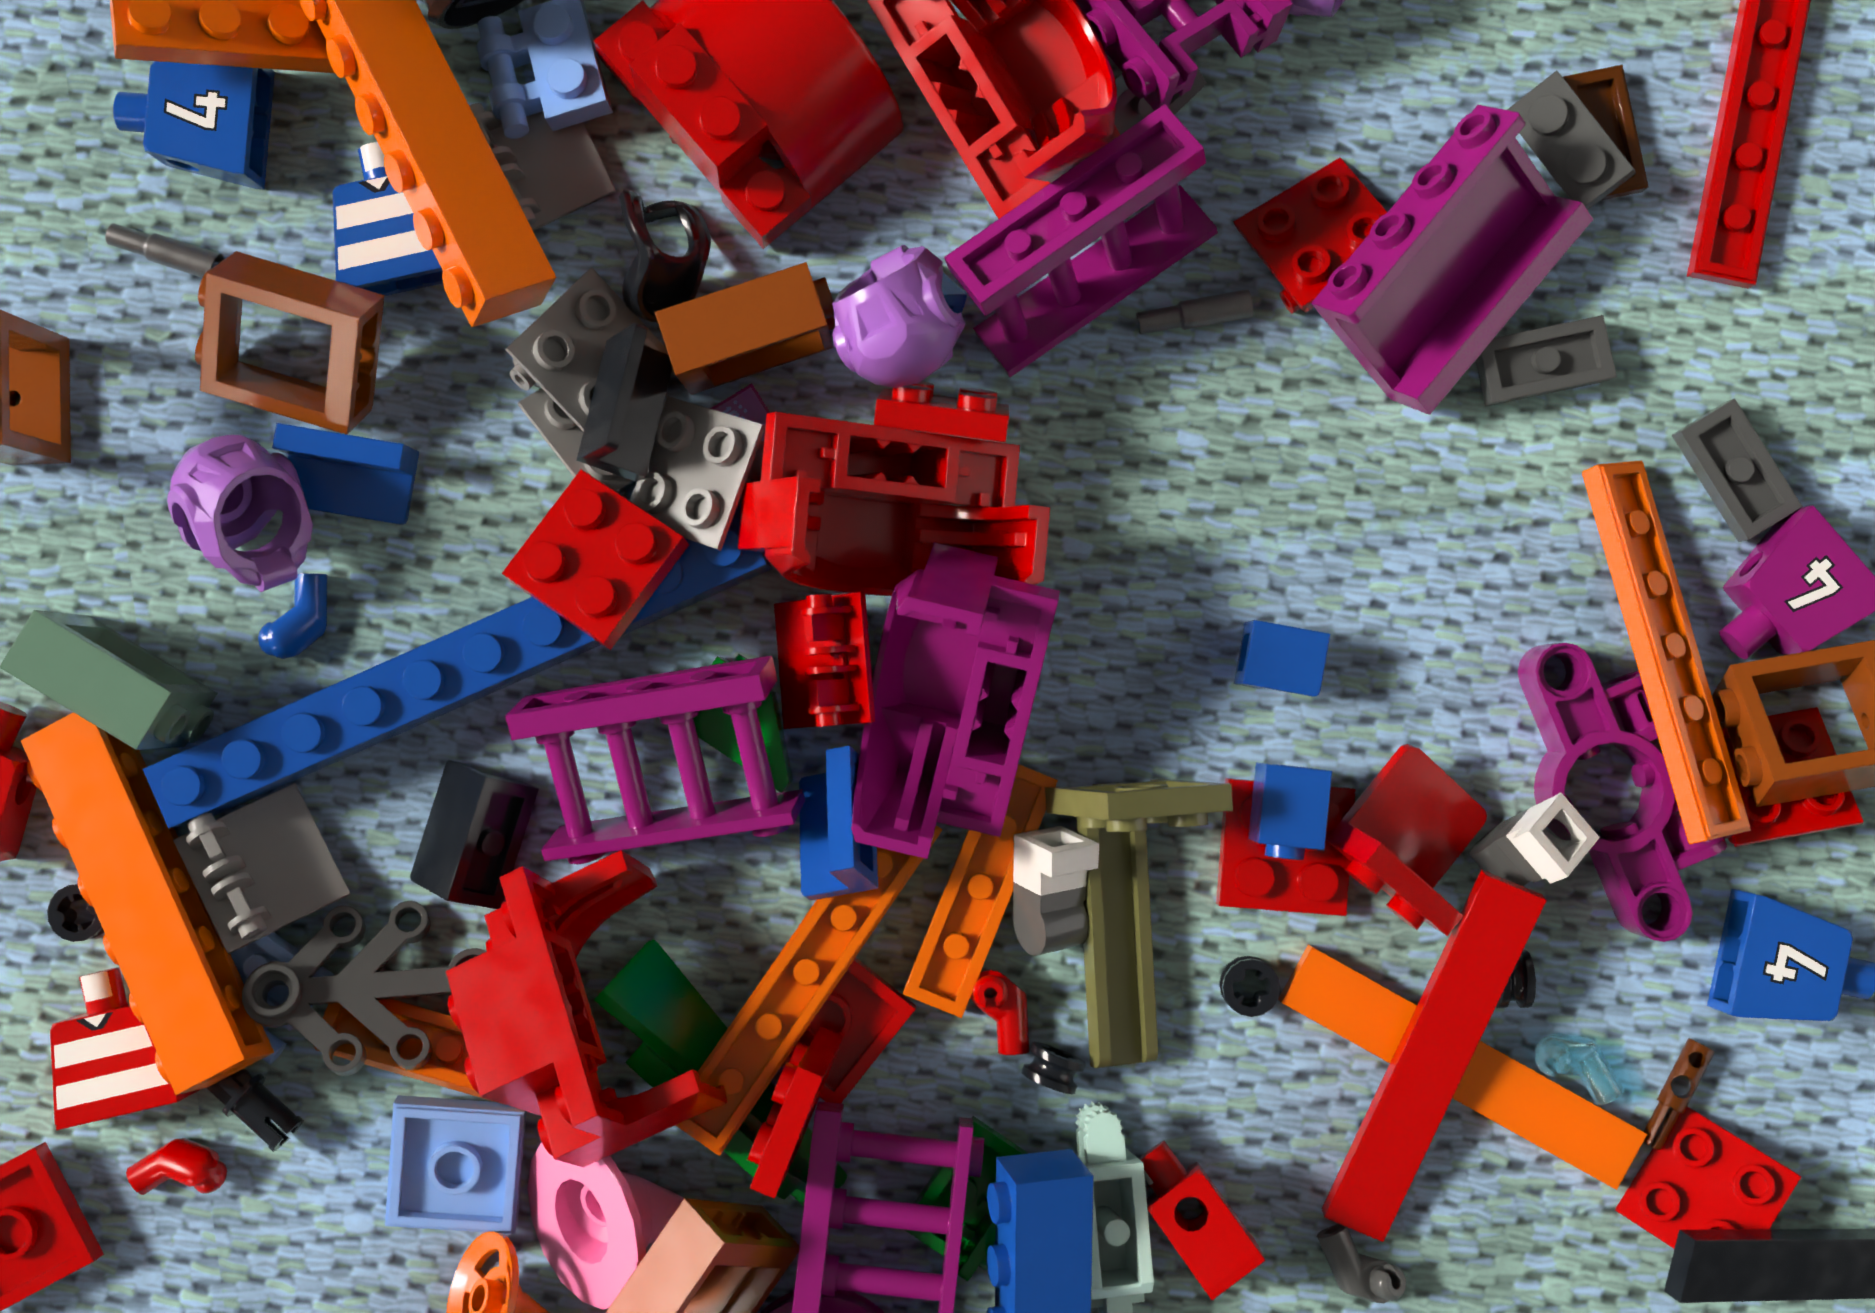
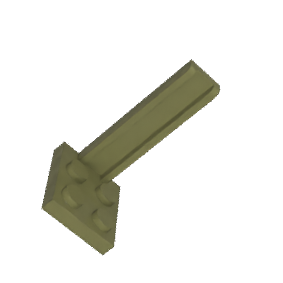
M1153 779L1147 782L1134 783L1112 782L1080 787H1045L1046 813L1076 817L1077 833L1099 843L1098 868L1087 870L1086 900H1084L1089 926L1083 947L1090 1066L1093 1068H1104L1156 1061L1158 1058V1035L1146 836L1147 823H1168L1169 827L1208 825V813L1233 811L1232 786L1228 783Z

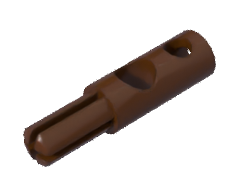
M1688 1038L1657 1098L1659 1103L1644 1130L1647 1133L1644 1140L1646 1145L1649 1146L1651 1144V1147L1657 1150L1663 1148L1680 1113L1684 1114L1715 1051ZM1678 1076H1686L1688 1078L1690 1090L1687 1094L1679 1096L1674 1094L1671 1088L1674 1078Z

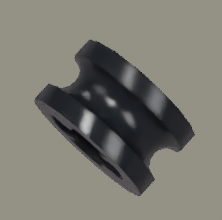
M78 884L68 885L58 890L50 899L47 909L48 922L53 932L62 939L72 942L85 941L104 933L94 908L89 904L87 905V911L94 915L93 921L78 925L74 923L77 918V912L70 908L71 902L84 900L79 891Z
M1527 950L1522 951L1496 1008H1506L1510 1001H1516L1520 1008L1532 1007L1536 994V976L1532 957Z
M1242 956L1235 958L1225 966L1219 981L1220 992L1225 1002L1240 1015L1249 1017L1263 1015L1271 1010L1279 999L1281 989L1279 977L1272 967L1257 957ZM1246 970H1258L1255 976L1261 981L1265 979V991L1255 992L1253 1002H1242L1244 996L1238 991L1233 993L1234 982L1244 980Z
M1032 1042L1030 1051L1034 1054V1059L1032 1063L1024 1064L1021 1073L1028 1079L1047 1088L1065 1094H1075L1078 1086L1074 1083L1073 1077L1075 1073L1084 1071L1085 1061L1048 1044Z

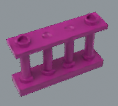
M1165 104L944 257L949 271L982 313L987 316L995 311L993 315L973 329L1009 378L1218 234L1217 226L1182 186H1178V182L1206 164L1204 148ZM1152 200H1154L1153 204H1151L1143 211H1141L1140 213H1138L1137 215H1135L1130 220L1124 223L1125 219H1127L1129 216H1131L1132 214L1140 210L1142 207L1150 203ZM1101 237V240L1096 242L1094 245L1083 251L1081 254H1079L1072 260L1070 259V257H1072L1080 250L1091 244L1093 241ZM1048 273L1045 279L1017 297V294Z
M772 655L525 695L505 715L511 740L535 737L538 744H544L565 825L559 826L541 849L544 861L567 858L570 864H584L601 858L606 852L752 831V835L756 837H767L782 833L790 825H794L805 803L803 789L776 793L756 709L762 705V701L767 698L777 682ZM722 707L723 713L731 714L750 797L720 802L713 801L693 719L699 714L700 710ZM659 717L660 723L668 724L687 807L652 812L631 730L636 725V721ZM597 727L599 734L606 735L626 816L591 821L569 738L575 734V730Z
M818 1101L813 1124L792 1313H820L822 1295L835 1297L836 1290L939 1301L938 1313H954L968 1176L981 1177L984 1153V1137L973 1136L972 1118L959 1117L957 1141L854 1130V1123L842 1122L844 1104ZM852 1156L953 1168L949 1207L846 1196L847 1189L835 1188L837 1162L850 1163ZM843 1223L946 1234L942 1274L840 1263L839 1255L827 1254L830 1228L842 1230Z

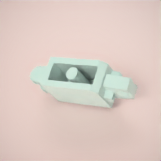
M1091 1101V1104H1084V1108H1079L1080 1112L1076 1115L1077 1121L1075 1122L1078 1125V1128L1075 1130L1077 1142L1076 1155L1094 1175L1091 1308H1098L1099 1313H1133L1132 1303L1144 1302V1293H1151L1154 1286L1144 1164L1125 1148V1137L1121 1133L1124 1127L1120 1125L1122 1120L1117 1118V1114L1111 1112L1107 1106H1102L1100 1102L1095 1104Z

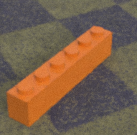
M299 0L306 17L310 21H317L326 39L327 56L333 71L339 78H346L355 96V109L363 130L368 135L374 134L385 155L384 166L390 184L398 193H404L414 213L413 223L420 243L426 250H433L443 270V285L450 302L456 308H462L471 327L540 306L557 277L416 0Z
M74 712L20 740L29 759L27 763L28 774L34 785L44 793L54 816L52 820L54 834L58 841L69 850L79 873L77 881L79 891L97 914L105 933L103 936L105 950L110 959L122 971L131 992L129 1003L132 1012L146 1026L157 1051L155 1054L157 1069L163 1079L172 1085L175 1095L207 1088L273 1054L274 1050L263 1026L254 1021L244 1009L242 1002L244 983L231 954L227 953L173 841L178 838V835L174 828L168 829L144 774L143 768L147 766L140 750H135Z

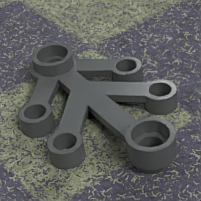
M404 901L392 909L389 915V922L338 975L313 977L338 947H354L364 938L366 925L359 912L350 906H338L328 912L324 918L322 929L289 962L273 961L255 969L243 986L242 1002L247 1014L263 1026L280 1027L290 1024L322 1052L325 1065L339 1076H350L357 1073L366 1061V1049L356 1036L349 1033L338 1034L310 1005L341 1004L390 1048L391 1057L398 1066L405 1070H418L424 1067L431 1059L433 1047L430 1039L422 1030L414 1027L408 1028L377 1000L452 994L446 971L487 951L478 948L461 951L452 959L448 967L379 972L406 943L421 941L430 930L431 921L425 908L418 902ZM414 912L421 916V923L414 931L404 932L399 929V921L405 914ZM346 917L355 920V929L351 934L344 937L334 935L333 929L337 921ZM278 985L287 986L289 989L287 1000L278 1006L268 1005L267 995L269 991ZM411 1038L420 1039L423 1043V1048L418 1057L411 1060L400 1057V1047L406 1040ZM343 1044L354 1045L356 1049L354 1059L347 1065H336L333 1061L335 1050Z

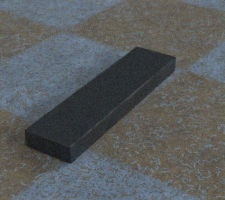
M1875 1229L1679 1230L1664 1292L1679 1303L1875 1299Z

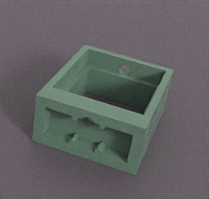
M33 610L0 665L2 670L135 750L185 747L188 742H196L205 733L214 716V711L209 709L218 694L216 691L89 615Z

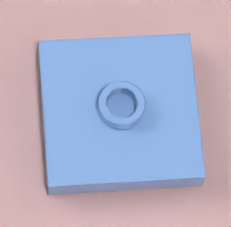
M397 1095L393 1103L385 1226L472 1232L493 1231L515 1234L519 1211L526 1111L491 1101Z

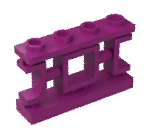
M1076 0L1093 27L1103 49L1122 71L1124 81L1129 90L1136 97L1144 98L1154 111L1164 104L1169 107L1173 95L1176 93L1182 96L1191 90L1199 68L1188 56L1189 54L1220 35L1224 37L1240 58L1250 53L1252 48L1258 53L1278 40L1293 4L1291 0H1214L1217 6L1198 16L1185 0ZM1162 14L1174 28L1175 32L1162 39L1159 46H1157L1142 26Z

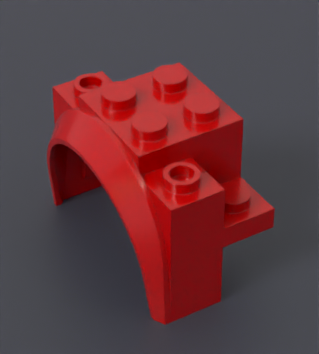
M867 0L998 219L1120 135L1114 125L1117 103V88L1114 74L1099 38L1076 0ZM951 2L960 10V12L966 17V19L960 18L958 16Z
M771 412L766 414L761 481L745 483L742 492L738 549L765 552L767 560L784 578L791 582L808 587L845 593L865 591V595L892 596L896 584L918 569L925 570L934 542L999 557L995 576L1036 585L1043 582L1045 576L1050 507L1035 505L1015 506L1020 445L783 412Z
M620 850L553 883L523 866L499 877L506 901L501 904V908L484 915L490 939L486 941L487 952L446 971L452 993L448 997V1009L455 1025L463 1033L469 1055L464 1063L466 1075L471 1086L479 1093L480 1097L542 1116L538 1120L537 1127L539 1137L547 1152L555 1160L583 1168L685 1120L727 1104L724 1086L713 1087L702 1082L698 1072L693 1069L654 1088L627 1097L617 1098L615 1089L610 1087L604 1090L601 1089L596 1071H598L597 1067L607 1063L576 958L586 941L603 922L658 887L649 867Z

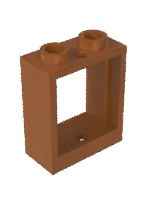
M238 251L234 252L214 268L209 269L204 274L199 286L198 302L201 307H204L203 332L197 341L195 349L196 363L201 365L200 391L348 435L371 412L373 407L385 295ZM243 299L332 326L326 387L239 361Z
M807 262L655 312L674 373L691 395L834 348L829 332L835 326L833 299L826 278L823 277L813 281Z
M0 310V463L8 465L71 463L70 340L68 337ZM20 395L21 400L19 404L16 405V398Z
M1875 640L1729 666L1713 692L1712 698L1721 728L1727 729L1734 748L1733 767L1736 777L1742 786H1748L1755 807L1875 787ZM1840 680L1868 750L1785 764L1759 694Z
M684 1198L606 1313H757L799 1253V1245L762 1205Z

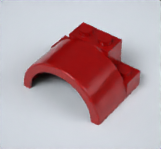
M642 0L593 40L598 58L639 105L643 104L721 194L722 202L762 249L766 248L903 131L901 111L885 75L857 31L833 0H658L650 8ZM768 139L785 167L780 169L773 168L759 158L763 153V144Z

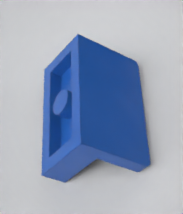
M276 423L272 448L288 454V459L296 469L309 510L399 525L407 523L419 451L400 443Z
M850 745L826 750V773L806 776L799 781V789H803L805 803L799 813L801 893L808 900L878 889L877 847L855 842L851 830L859 754Z

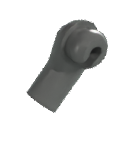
M1336 1224L1317 1234L1336 1283L1343 1292L1371 1302L1383 1304L1395 1301L1404 1294L1406 1278L1403 1271L1398 1266L1388 1264L1386 1261L1359 1254L1347 1227Z

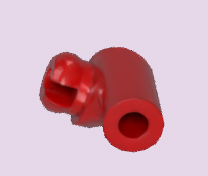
M993 970L981 972L974 985L971 999L979 1009L996 1021L998 1053L1002 1055L1029 1053L1026 993L1001 972Z
M179 1138L170 1141L127 1168L126 1176L132 1188L141 1195L148 1193L170 1178L186 1186H194L198 1192L206 1194L214 1192L222 1186L226 1180L227 1168L223 1162L219 1161L218 1153L210 1147L186 1138Z

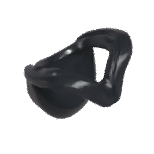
M624 189L619 196L622 215L637 247L638 254L624 278L622 286L623 301L629 310L638 317L658 323L655 315L656 311L695 299L711 247L709 228L701 213L695 207L685 202L661 201L644 207L641 196H638L633 191ZM679 215L688 238V251L681 257H675L658 249L649 235L646 223Z

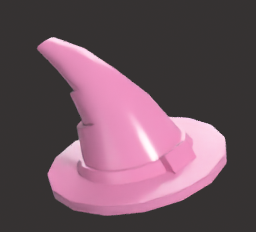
M541 1142L531 1159L527 1189L532 1223L543 1254L561 1283L580 1301L602 1310L609 1308L646 1255L648 1244L655 1242L684 1198L635 1174L621 1172L611 1156H607L583 1168L555 1160Z

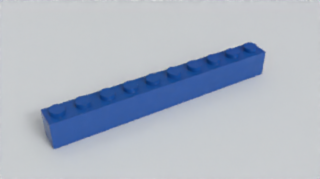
M738 505L721 551L685 538L689 546L623 635L772 570L770 562L765 557V552L738 549L741 505ZM530 597L143 768V771L168 829L187 826L189 821L200 815L212 813L213 816H216L602 644L535 598Z

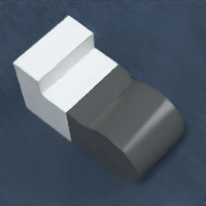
M1561 792L1498 824L1473 846L1469 855L1482 870L1518 885L1525 886L1531 881L1535 883L1545 878L1551 884L1568 877L1600 837ZM1553 818L1557 819L1569 830L1571 840H1561L1554 837L1546 830V826Z
M1062 826L1014 834V930L1022 948L1028 954L1034 956L1077 947L1083 944L1088 934V916L1084 906L1087 870L1098 868L1099 843Z

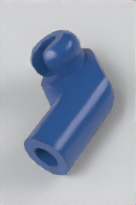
M326 574L297 575V579L294 580V607L273 623H266L259 631V646L267 655L276 656L281 659L298 656L324 634L327 627Z

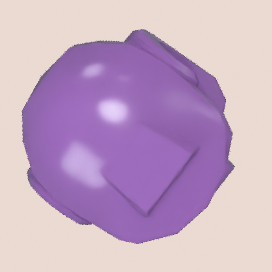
M901 245L871 261V269L839 292L832 303L835 324L832 336L839 357L851 371L856 372L859 376L875 385L899 388L918 384L940 369L953 357L952 349L965 327V321L961 312L958 314L954 313L944 298L942 292V260L924 246L909 249L906 245Z
M242 435L214 437L190 448L173 472L167 497L169 511L174 524L178 526L181 539L192 549L202 551L203 556L215 568L226 569L240 583L254 585L260 592L297 579V569L304 562L307 546L311 541L313 523L296 469L291 461L281 453H269L259 443ZM277 510L283 512L282 524L276 536L269 543L256 550H235L255 539Z

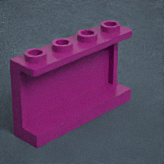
M1477 105L1471 113L1466 115L1457 124L1454 134L1433 159L1415 174L1412 184L1391 209L1373 224L1370 234L1349 259L1331 274L1327 285L1311 303L1387 397L1392 401L1429 415L1593 221L1592 216L1582 202L1554 195L1515 137L1526 123L1519 112Z

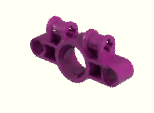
M1554 643L1535 646L1527 651L1520 660L1518 677L1547 749L1538 766L1534 781L1536 805L1561 792L1573 805L1564 792L1568 772L1577 759L1586 760L1600 753L1599 745L1611 744L1628 755L1634 764L1631 768L1633 782L1636 787L1642 788L1638 809L1629 822H1620L1601 828L1602 836H1599L1600 838L1589 850V853L1615 917L1621 926L1631 933L1662 942L1675 940L1685 933L1691 924L1693 914L1690 899L1678 870L1721 853L1727 848L1724 837L1694 844L1688 843L1663 754L1650 743V741L1658 739L1639 670L1601 684L1591 659L1586 651L1577 645ZM1553 655L1562 661L1566 671L1563 683L1556 689L1548 685L1543 673L1545 663ZM1553 818L1547 827L1560 839L1571 840L1570 832L1566 826ZM1656 893L1661 900V913L1657 920L1647 925L1642 916L1643 904L1648 897Z

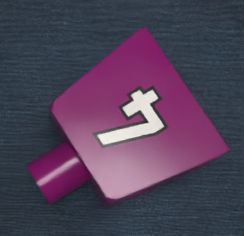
M1814 505L1802 507L1775 523L1724 584V591L1742 612L1719 631V636L1735 655L1745 660L1767 642L1781 655L1810 651L1875 612V576Z

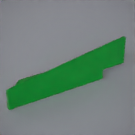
M655 940L648 941L594 999L602 1008L643 1041L625 1063L653 1088L692 1069L698 1072L728 1029ZM772 1082L769 1083L724 1149V1152L753 1178L758 1164L747 1159L762 1123L766 1122L774 1104L771 1098L775 1085ZM809 1127L776 1195L783 1200L791 1195L803 1206L805 1203L813 1133ZM837 1163L835 1188H840L845 1183L847 1174Z

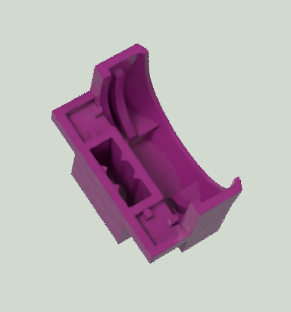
M935 542L925 570L918 569L895 585L885 618L872 679L875 722L864 723L851 826L855 842L928 859L937 822L993 836H1001L1059 601V590L995 576L999 557Z

